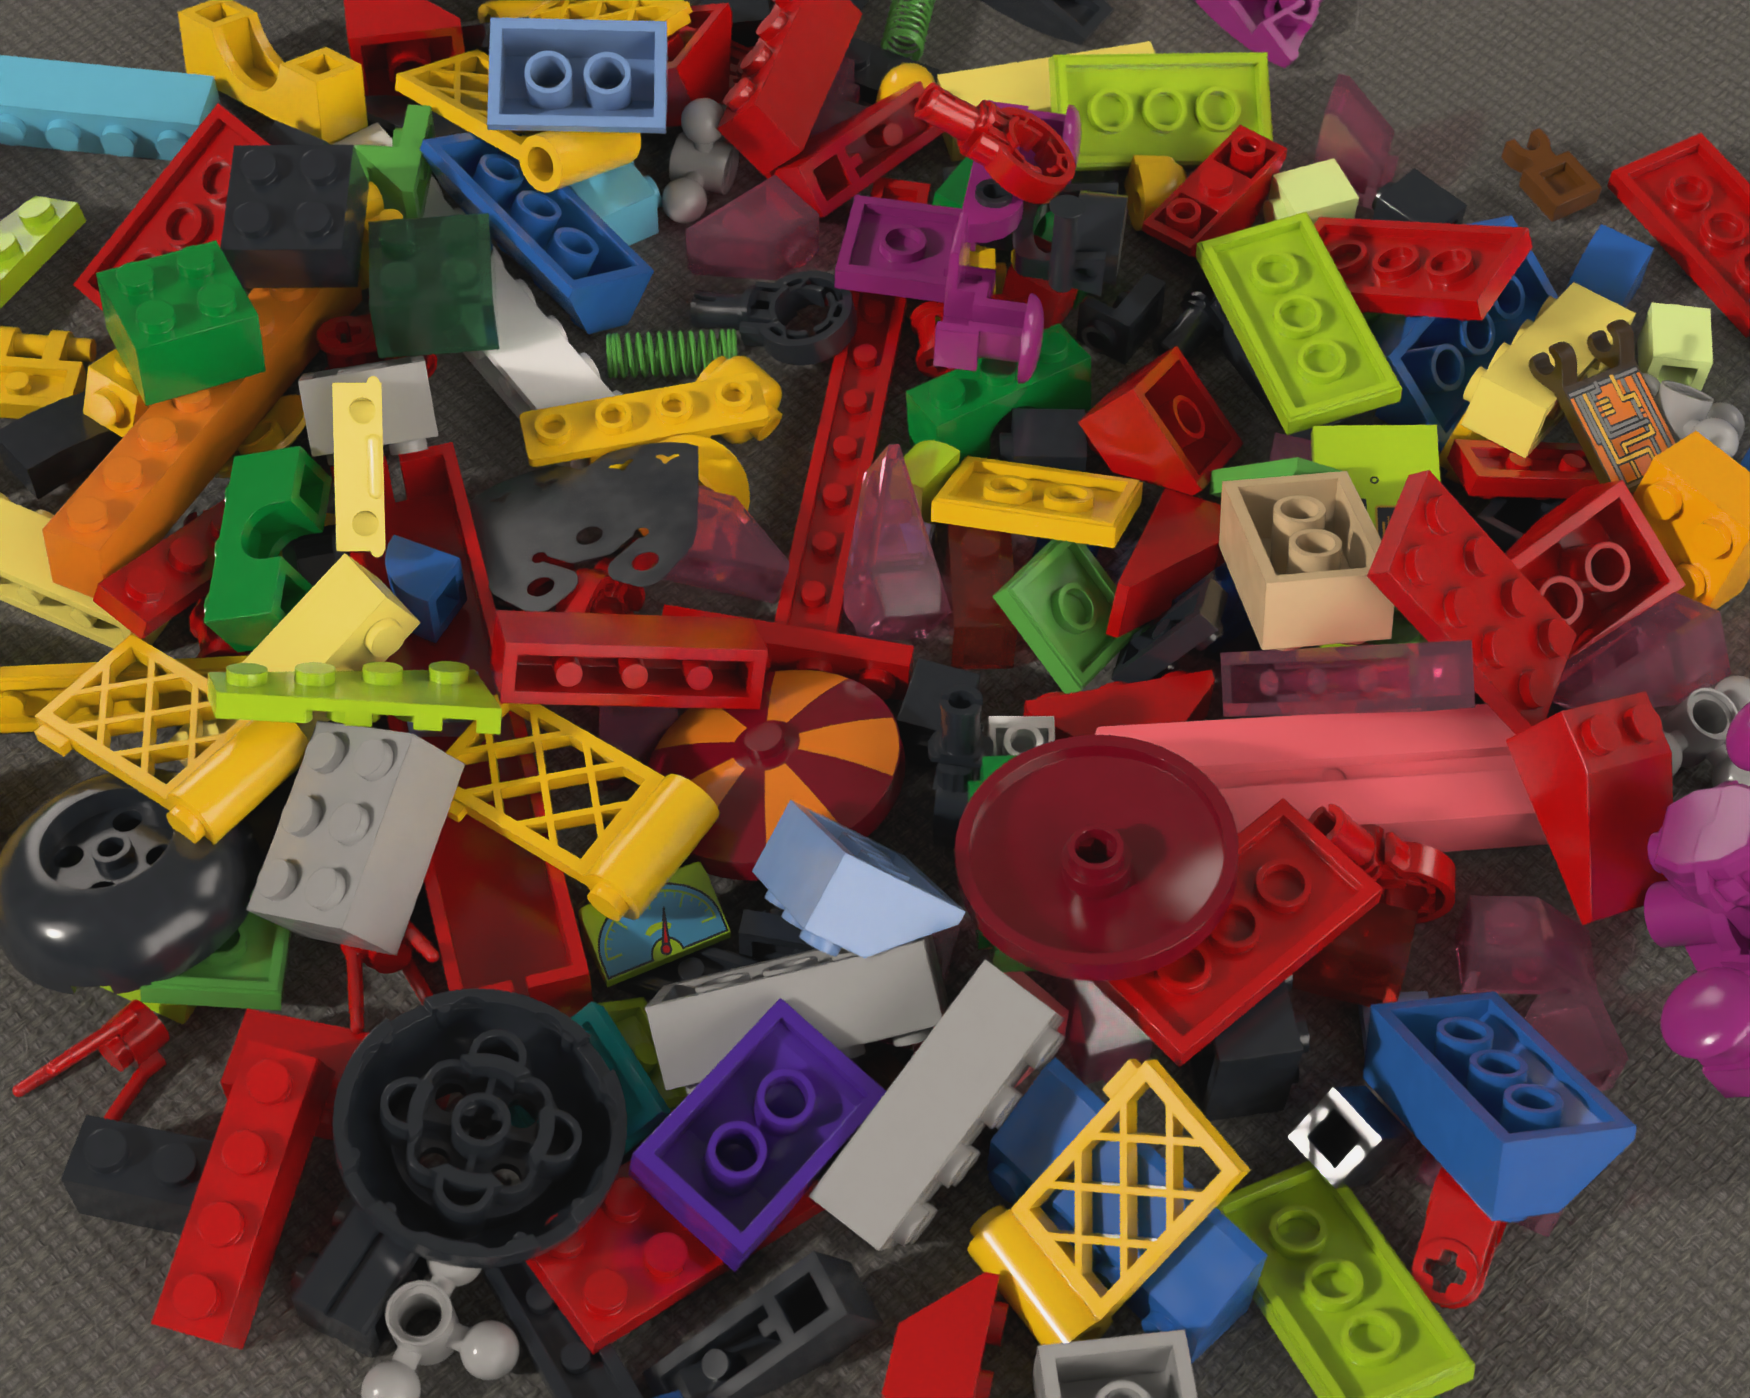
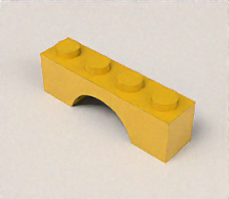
M209 0L178 12L186 73L214 76L217 90L273 120L325 140L331 145L350 134L368 127L362 64L328 47L284 62L268 41L257 12L234 0Z

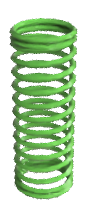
M891 0L881 48L886 50L888 48L891 52L905 57H912L910 59L918 61L923 55L924 43L926 42L927 30L929 29L935 0ZM913 23H920L921 26H917ZM898 36H905V37L910 38V39H912V40H905V39H902V38H900V37H898ZM891 37L901 42L916 43L917 45L914 47L901 46L895 43ZM888 40L900 49L918 50L910 54L900 53L889 45Z
M734 328L727 330V340L725 331L723 329L719 331L718 353L715 332L712 329L709 331L707 352L705 335L700 329L698 332L697 355L694 333L689 330L687 335V357L683 332L679 330L677 333L675 357L673 334L669 330L666 338V361L662 333L660 331L656 333V352L654 358L652 335L648 331L645 340V363L641 334L639 332L635 334V357L633 360L631 336L627 332L624 343V365L620 335L617 332L606 335L607 371L610 379L618 377V363L622 378H625L628 374V362L634 379L638 375L639 362L642 376L646 378L649 372L650 358L652 374L656 378L659 375L661 360L663 375L667 377L670 371L671 355L674 375L677 377L680 374L682 358L683 371L688 376L691 369L692 353L694 373L698 376L701 372L702 356L704 369L712 362V351L713 360L722 356V353L727 359L737 356V338Z

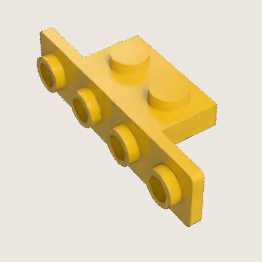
M756 372L522 412L519 416L528 462L532 467L588 458L590 465L609 452L637 445L658 443L677 435H699L711 439L713 435L764 427L769 424V412L759 375ZM630 459L621 465H611L609 468L625 470L627 465L630 462H632L633 459Z

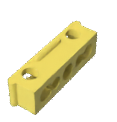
M371 376L367 379V383H332L336 551L371 552L375 558H380L384 551H386L382 388L379 379Z

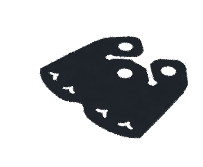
M663 442L622 448L603 455L585 468H572L568 466L541 468L505 480L477 495L469 504L492 594L524 611L546 612L576 588L578 576L575 571L543 561L534 563L532 557L535 554L544 552L547 557L572 564L611 555L634 536V532L639 528H647L649 533L645 537L638 538L610 562L608 567L609 576L613 580L643 588L654 585L665 578L690 550L695 540L699 496L698 446L689 443ZM679 454L678 457L671 459L666 464L661 459L656 458V455L670 457ZM633 459V461L627 465L625 470L609 468L611 465H621L624 464L626 461ZM558 479L557 482L552 483L545 490L534 485L536 482L547 483L548 481ZM512 491L506 498L505 503L489 502L492 499L501 498L505 493ZM599 527L602 529L603 535L595 543L583 545L576 541L577 534L585 528ZM652 552L659 556V562L651 569L639 571L632 567L634 558L642 553ZM539 578H550L555 583L553 589L542 596H531L527 592L530 583Z

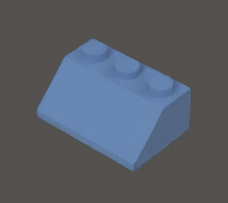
M490 17L488 130L666 133L667 21Z
M793 800L789 801L752 870L768 889L765 898L784 910L782 914L783 919L802 930L799 937L814 948L837 957L841 948L863 958L873 956L958 925L966 912L904 855Z

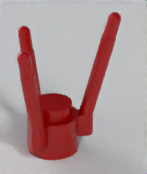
M410 920L396 956L340 944L347 961L350 1028L353 1033L359 1034L364 1030L365 1009L362 963L382 974H391L402 970L422 1005L426 997L434 995L413 960L412 950L415 948L431 963L439 959V953Z
M133 999L104 1023L101 1029L65 1050L64 1053L16 1084L12 1089V1093L16 1097H22L96 1050H99L106 1061L120 1072H123L130 1065L136 1068L134 1074L103 1117L120 1121L148 1079L167 1064L158 1050L170 1041L169 1033L158 1016L148 1006L137 999Z

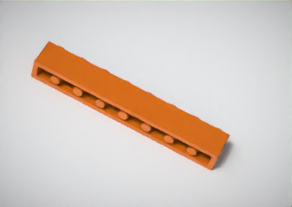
M360 272L358 288H254L249 293L248 298L259 316L266 371L152 404L42 529L53 583L94 598L98 583L163 539L255 429L257 424L321 350L317 342V330L329 319L349 316L362 301Z

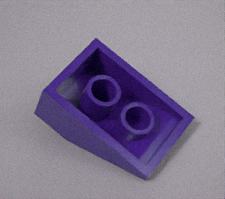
M779 998L633 1153L628 1175L736 1272L842 1151L887 1091L782 998Z

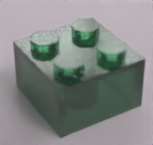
M489 213L368 221L369 308L378 358L499 349L496 267Z

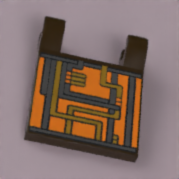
M1618 319L1606 326L1607 331L1612 336L1613 345L1608 341L1607 334L1603 330L1596 331L1587 338V346L1591 354L1609 367V370L1577 382V358L1575 351L1569 343L1563 341L1555 343L1548 348L1549 353L1554 358L1555 367L1551 364L1549 355L1541 352L1531 357L1529 368L1532 375L1555 394L1599 483L1623 480L1630 493H1633L1639 486L1653 458L1677 442L1635 361L1633 330L1627 321Z

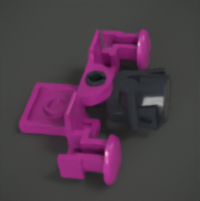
M987 100L996 104L1001 109L1004 107L1019 108L1045 121L1065 141L1073 155L1075 167H1077L1081 145V120L1079 111L1075 106L1069 104L1066 114L1028 110V106ZM1017 147L1028 163L1039 167L1038 163L1034 160L1036 154L1032 150L1026 152L1021 147ZM975 161L972 164L962 209L855 195L835 267L834 288L943 302V320L937 321L935 331L934 366L976 371L979 357L1018 362L1017 382L1018 384H1024L1031 379L1041 352L1044 331L1042 302L1033 293L1029 294L1027 303L992 299L996 270L969 266L970 251H975L976 244L986 248L1012 251L1011 262L1013 269L1019 275L1047 280L1049 286L1057 292L1065 293L1070 291L1071 288L1101 296L1103 284L1116 285L1128 196L1118 194L1119 183L1070 184L1069 182L1050 203L1034 204L1006 191L994 181L984 166ZM1049 211H1052L1054 214L1051 253H1045L1037 247L1034 241V232L1041 218Z

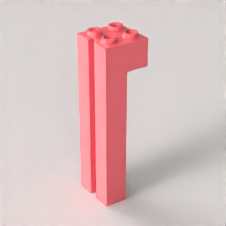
M1487 704L1098 727L1095 735H1115L1147 741L1164 747L1194 764L1206 774L1225 798L1232 812L1237 834L1284 798L1307 820L1319 807L1324 806L1328 811V805L1335 804L1342 808L1359 826L1363 824H1376L1384 829V838L1387 832L1392 831L1403 841L1428 845L1441 852L1548 844L1506 743V739L1514 736L1515 733Z

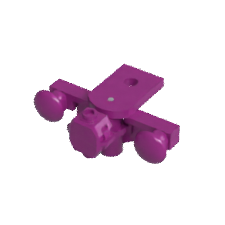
M1750 702L1735 715L1726 734V751L1730 760L1738 768L1749 772ZM1737 780L1724 781L1713 788L1696 790L1667 807L1663 826L1659 832L1652 833L1649 838L1648 856L1654 870L1658 873H1663L1668 881L1653 883L1648 888L1644 901L1645 922L1653 941L1662 948L1685 946L1697 970L1696 973L1677 985L1664 1004L1660 1019L1663 1039L1676 1054L1686 1058L1697 1059L1703 1065L1702 1073L1724 1098L1750 1097V786L1743 783L1739 784Z

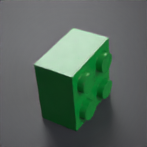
M216 240L200 245L188 246L182 250L142 261L129 262L120 267L96 273L107 331L146 406L266 371L259 316Z

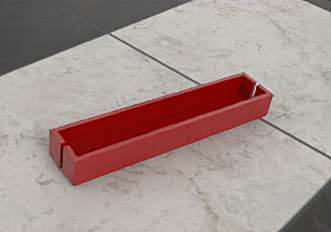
M453 442L430 446L422 451L398 455L407 498L405 501L395 502L386 456H383L385 549H387L393 535H397L459 557L467 594L466 603L437 643L425 640L411 633L404 640L402 646L394 654L390 655L385 662L399 664L403 667V670H429L431 663L439 661L460 662L468 665L469 670L478 672L479 677L494 697L497 691L490 667L496 608L492 592L489 588V581ZM333 466V467H330V469H331V474H332V478H333V482H334V487H335L334 466ZM384 551L380 558H375L371 552H349L353 560L378 577L390 589L385 565L386 551ZM511 710L501 720V735L493 734L495 743L529 737L524 718ZM386 715L390 731L409 733L406 721L397 719L394 715ZM459 737L420 738L446 753ZM486 739L480 745H485ZM533 753L497 759L500 782L538 776ZM489 761L465 765L458 786L462 789L492 784ZM542 792L503 799L505 814L516 821L545 816ZM495 801L486 802L495 808ZM467 814L459 823L446 816L424 878V883L449 991L479 988L514 992L539 1000L561 1011L568 1017H573L591 1001L593 1002L590 973L564 872ZM548 832L540 833L541 836L549 840Z

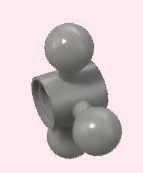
M709 98L695 99L683 110L681 116L683 132L679 134L670 158L669 178L671 182L665 187L661 201L666 215L678 223H690L701 217L707 205L705 190L727 195L733 185L738 169L739 151L716 129L727 106L720 105Z
M1642 373L1676 442L1697 431L1733 458L1738 450L1739 440L1745 428L1744 418L1735 406L1724 402L1713 403L1714 399L1698 389L1668 380H1663L1660 383L1654 376Z
M1739 675L1730 676L1721 680L1714 689H1697L1661 720L1662 730L1672 751V776L1680 767H1695L1707 758L1714 766L1712 771L1713 787L1724 781L1737 780L1739 784L1743 783L1750 786V772L1742 770L1733 764L1724 744L1733 718L1750 702V678Z
M426 1259L428 1270L432 1275L430 1281H412L394 1292L388 1301L385 1318L387 1327L397 1345V1350L392 1360L381 1362L368 1371L361 1386L362 1398H420L421 1385L415 1372L417 1365L440 1363L447 1359L454 1350L460 1352L461 1360L466 1370L479 1379L496 1380L512 1370L519 1356L518 1339L512 1329L506 1324L494 1320L479 1322L471 1328L459 1323L450 1301L454 1288L473 1281L480 1273V1268H461ZM433 1310L442 1314L438 1327L432 1333L421 1337L405 1333L409 1320L418 1312Z

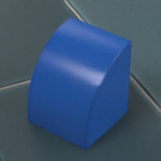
M1601 224L1579 260L1567 288L1575 282L1626 308L1641 285L1654 248Z
M393 535L385 554V565L391 592L421 622L412 633L420 638L437 643L467 601L461 560L454 555Z

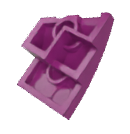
M1194 0L1228 34L1253 52H1267L1268 61L1284 69L1297 59L1300 45L1306 33L1312 27L1318 15V8L1323 0Z

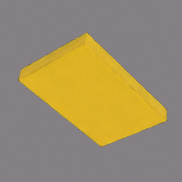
M967 456L932 500L931 522L1115 548L1142 502L1143 482L1136 479Z

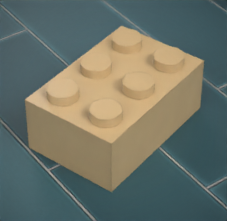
M1347 471L1222 481L1219 547L1262 650L1294 651L1305 646L1338 643L1360 645L1366 641L1391 639L1394 605L1367 577L1382 540Z

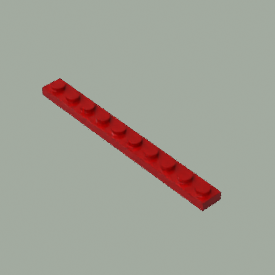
M880 177L874 181L870 197L929 204L931 184ZM850 290L858 316V326L851 342L834 356L774 623L839 633L909 301V298Z

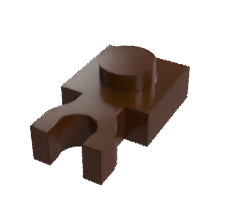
M1540 128L1531 131L1527 143L1529 150L1522 148L1515 139L1505 143L1501 158L1510 168L1522 173L1519 183L1520 188L1551 222L1597 203L1602 186L1569 151L1556 156L1551 150L1550 139Z

